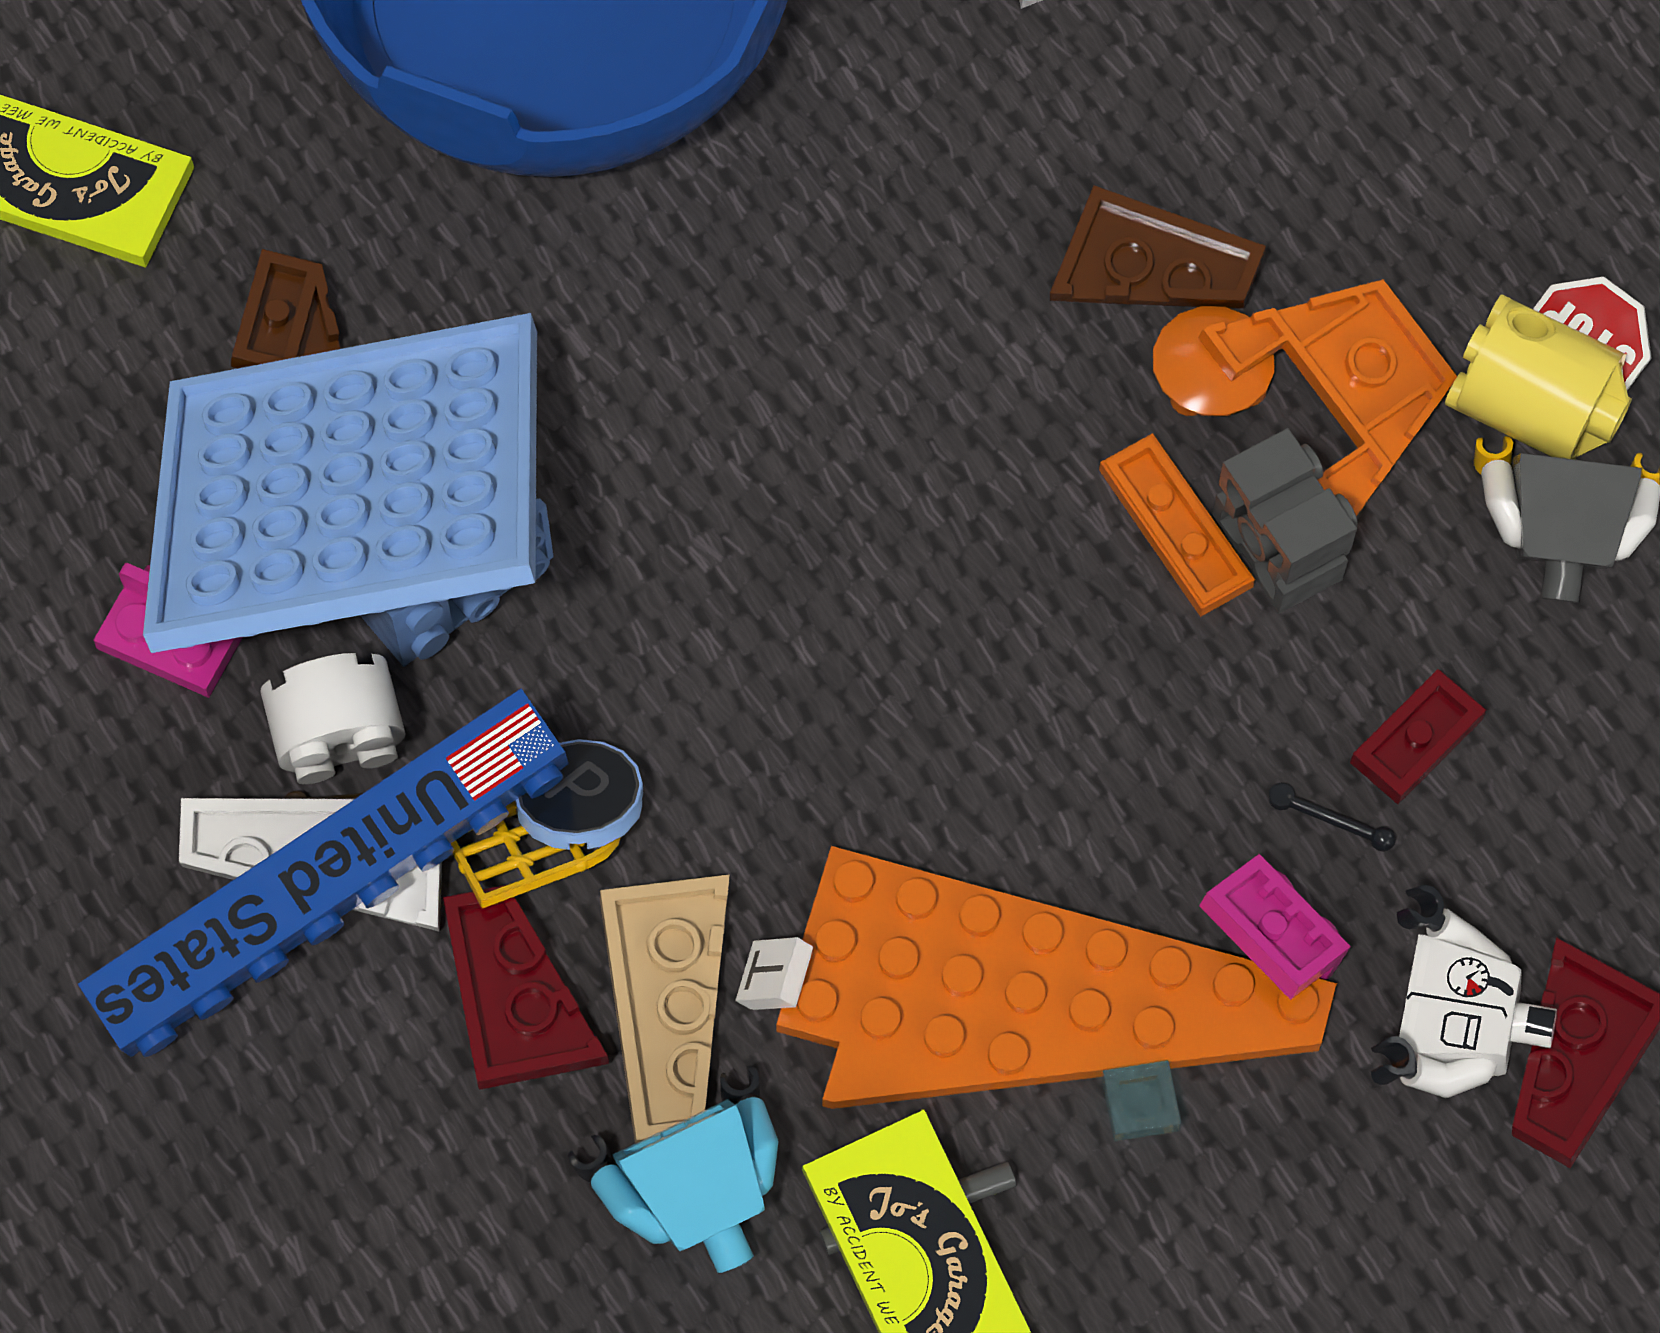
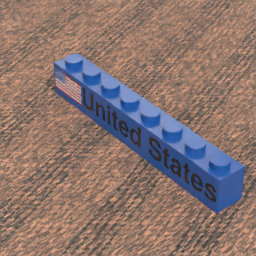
M521 688L78 983V986L120 1050L130 1057L140 1051L144 1057H149L172 1043L178 1037L174 1029L197 1014L199 1019L203 1020L226 1007L234 999L230 991L249 978L253 977L255 982L258 983L280 971L289 962L285 954L304 941L308 940L311 945H316L331 937L343 927L344 922L341 917L362 902L366 908H371L389 898L400 887L396 880L416 866L424 872L440 864L454 852L451 843L473 829L476 835H480L498 825L509 814L506 806L525 793H528L531 798H536L553 788L564 777L560 770L569 765L566 753Z

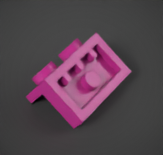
M125 563L119 572L124 588L93 640L96 648L209 698L243 637L195 645L189 648L151 653L143 636L150 565H147L143 570Z
M1260 854L1208 891L1199 905L1290 1000L1318 978L1323 980L1329 979L1351 947L1340 936L1336 927L1328 919L1321 917L1294 889L1290 880L1284 874L1275 870Z

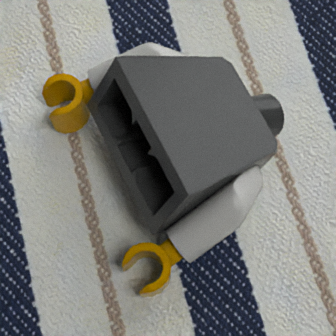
M1508 436L1503 437L1502 452L1497 454L1489 453L1483 448V438L1476 439L1474 466L1482 476L1485 503L1503 542L1516 548L1518 559L1545 562L1541 592L1542 599L1579 603L1583 567L1596 569L1612 568L1615 560L1629 558L1656 525L1660 501V467L1656 474L1649 473L1643 469L1641 465L1642 453L1636 454L1631 466L1520 453L1513 458V466H1511L1512 438Z

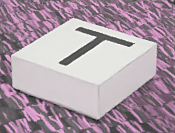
M798 937L753 941L735 1001L753 1010L796 1007L813 946Z

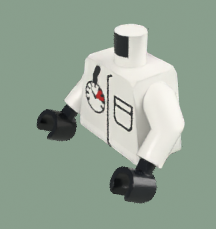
M1421 885L1406 890L1405 892L1408 897L1418 901L1421 915L1413 909L1406 908L1397 912V921L1403 928L1409 930L1426 926L1428 936L1418 934L1399 1037L1391 1036L1371 1047L1372 1052L1385 1055L1391 1065H1381L1372 1070L1371 1077L1373 1081L1379 1085H1387L1400 1078L1402 1083L1407 1086L1449 1098L1488 1083L1492 1076L1506 1074L1512 1042L1551 1048L1557 1009L1519 1003L1522 970L1512 964L1510 956L1471 924L1449 909H1444L1443 898L1434 887Z

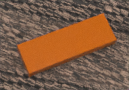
M1153 433L1100 462L1099 471L1200 617L1253 588L1254 577Z

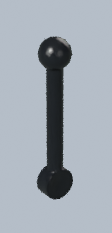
M1277 783L1270 789L1269 803L1277 810H1287L1288 808L1298 810L1370 840L1373 848L1377 851L1385 852L1392 849L1395 845V834L1388 827L1381 826L1374 829L1297 797L1293 788L1287 783Z

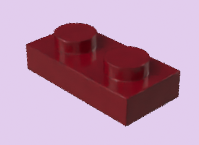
M1437 669L1352 754L1350 764L1398 805L1483 720L1486 709Z

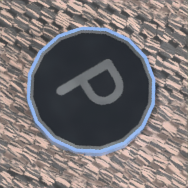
M577 739L559 743L566 753L569 765L560 770L564 777L558 784L536 798H531L528 793H525L515 800L519 823L532 838L558 849L570 850V844L587 843V849L605 846L629 831L640 817L644 792L639 768L623 750L601 741Z

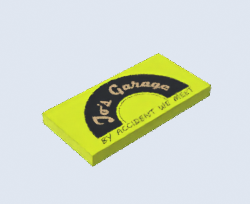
M0 95V220L146 268L194 170L192 157Z
M925 1110L802 1166L807 1182L879 1333H1031Z

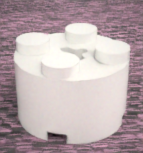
M356 653L337 654L310 660L283 671L286 683L273 690L270 680L261 687V696L278 764L286 771L295 772L299 784H313L325 781L335 775L334 766L359 760L362 768H376L387 765L398 758L395 746L404 739L405 730L387 661L383 656L372 654L374 665H358Z

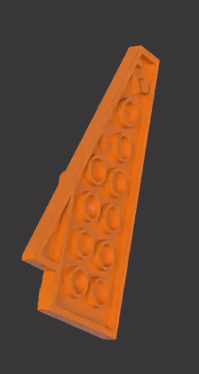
M831 846L802 939L813 946L797 1006L781 1008L776 1023V1032L837 1048L822 1099L823 1107L835 1109L1319 1051L1337 983L1318 978L1290 1000L1252 960Z

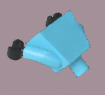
M746 1066L750 1086L744 1090L731 1088L727 1083L726 1074L722 1073L720 1076V1090L723 1102L613 1155L604 1139L599 1135H592L591 1138L600 1150V1154L590 1164L580 1163L572 1150L568 1155L570 1163L577 1174L583 1180L591 1182L593 1190L617 1222L652 1244H664L671 1241L678 1251L685 1250L703 1241L717 1273L734 1269L754 1257L739 1223L765 1210L762 1196L771 1189L774 1182L779 1141L765 1103L759 1098V1072L753 1066Z

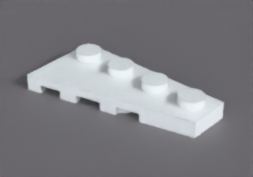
M181 798L179 863L185 868L234 880L354 799ZM442 862L424 872L416 866L396 880L400 887L389 898L371 908H366L362 902L352 910L440 931Z

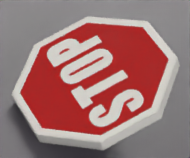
M1606 277L1553 284L1533 308L1550 318L1627 354L1621 370L1626 390L1630 388L1652 359L1645 306Z

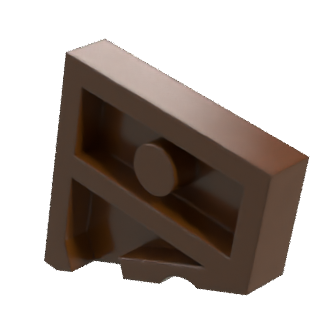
M262 249L233 349L231 367L243 368L340 349L338 341L339 330L335 314L330 309L328 286L322 264Z

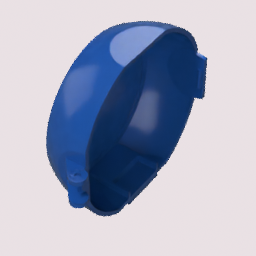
M301 0L308 22L322 48L349 86L371 108L401 132L432 150L467 164L497 172L542 177L582 175L612 169L658 152L694 131L716 114L739 91L758 66L775 35L788 1Z

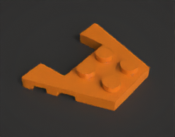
M1384 279L1313 297L1307 303L1276 310L1271 308L1253 313L1250 318L1227 324L1224 321L1213 323L1205 327L1198 337L1230 381H1233L1279 349H1283L1358 448L1325 470L1323 477L1318 479L1324 490L1330 488L1334 495H1343L1352 506L1356 516L1457 378V375Z

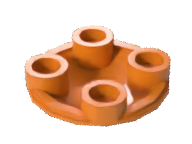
M1200 306L1178 314L1162 328L1153 347V372L1162 391L1170 398L1172 407L1178 413L1185 416H1195L1197 414L1201 416H1229L1251 406L1258 405L1264 400L1275 372L1274 353L1233 381H1230L1198 338L1202 330L1210 324L1221 321L1227 324L1250 318L1249 316L1227 307Z

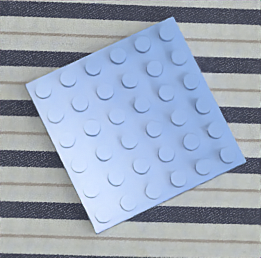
M531 313L170 381L143 636L150 652L156 653L178 648H189L205 643L238 637H250L265 632L303 625H315L325 621L369 613H381L396 608L429 602H441L451 598L495 590H507L535 583L537 330Z

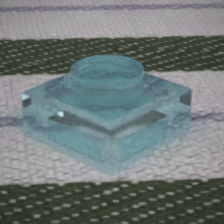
M1168 1060L1103 1070L1101 1079L1114 1141L1180 1130L1181 1120Z

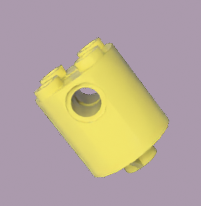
M1501 294L1491 310L1486 325L1480 324L1472 335L1463 355L1464 359L1470 361L1467 374L1459 373L1447 395L1445 405L1551 457L1575 460L1576 457L1607 442L1610 443L1627 413L1632 398L1628 397L1621 371L1627 354Z

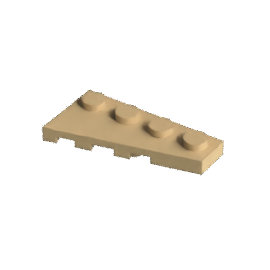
M730 874L600 890V905L635 1144L705 1110Z

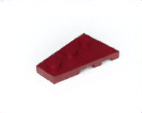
M504 886L483 889V891L488 893ZM474 892L443 897L479 1090L609 1064L607 1053L597 1036H594L581 1014L568 987L564 985L546 954V949L516 898L512 897L482 909Z
M1556 937L1548 980L1540 1005L1557 1009L1551 1048L1532 1045L1512 1124V1136L1566 1167L1571 1168L1660 1030V994Z

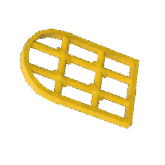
M513 801L506 806L509 812L506 818L517 814L516 803ZM503 820L495 826L497 831L493 833L492 837L462 848L459 847L456 840L451 845L454 848L453 855L458 862L459 871L466 877L483 909L597 865L611 855L619 845L620 838L586 856L580 848L585 843L570 844V852L575 860L533 875L529 868L533 866L534 861L566 849L545 846L522 855L516 842L520 840L521 836L529 834L522 825L509 830ZM505 843L511 856L506 858L507 861L473 873L465 857ZM516 868L519 869L524 878L488 893H484L479 884L481 881Z

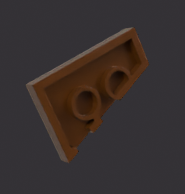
M1093 185L1050 291V301L1244 308L1264 258L1266 246Z

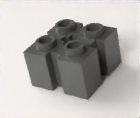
M1289 428L1223 462L1219 485L1223 491L1216 495L1212 514L1237 553H1243L1252 566V575L1278 614L1343 580L1348 563L1346 555L1352 549L1358 525L1355 512L1348 500L1341 494L1334 495L1330 488L1323 489L1318 479L1323 477V469L1317 455L1309 445L1302 444L1300 446Z

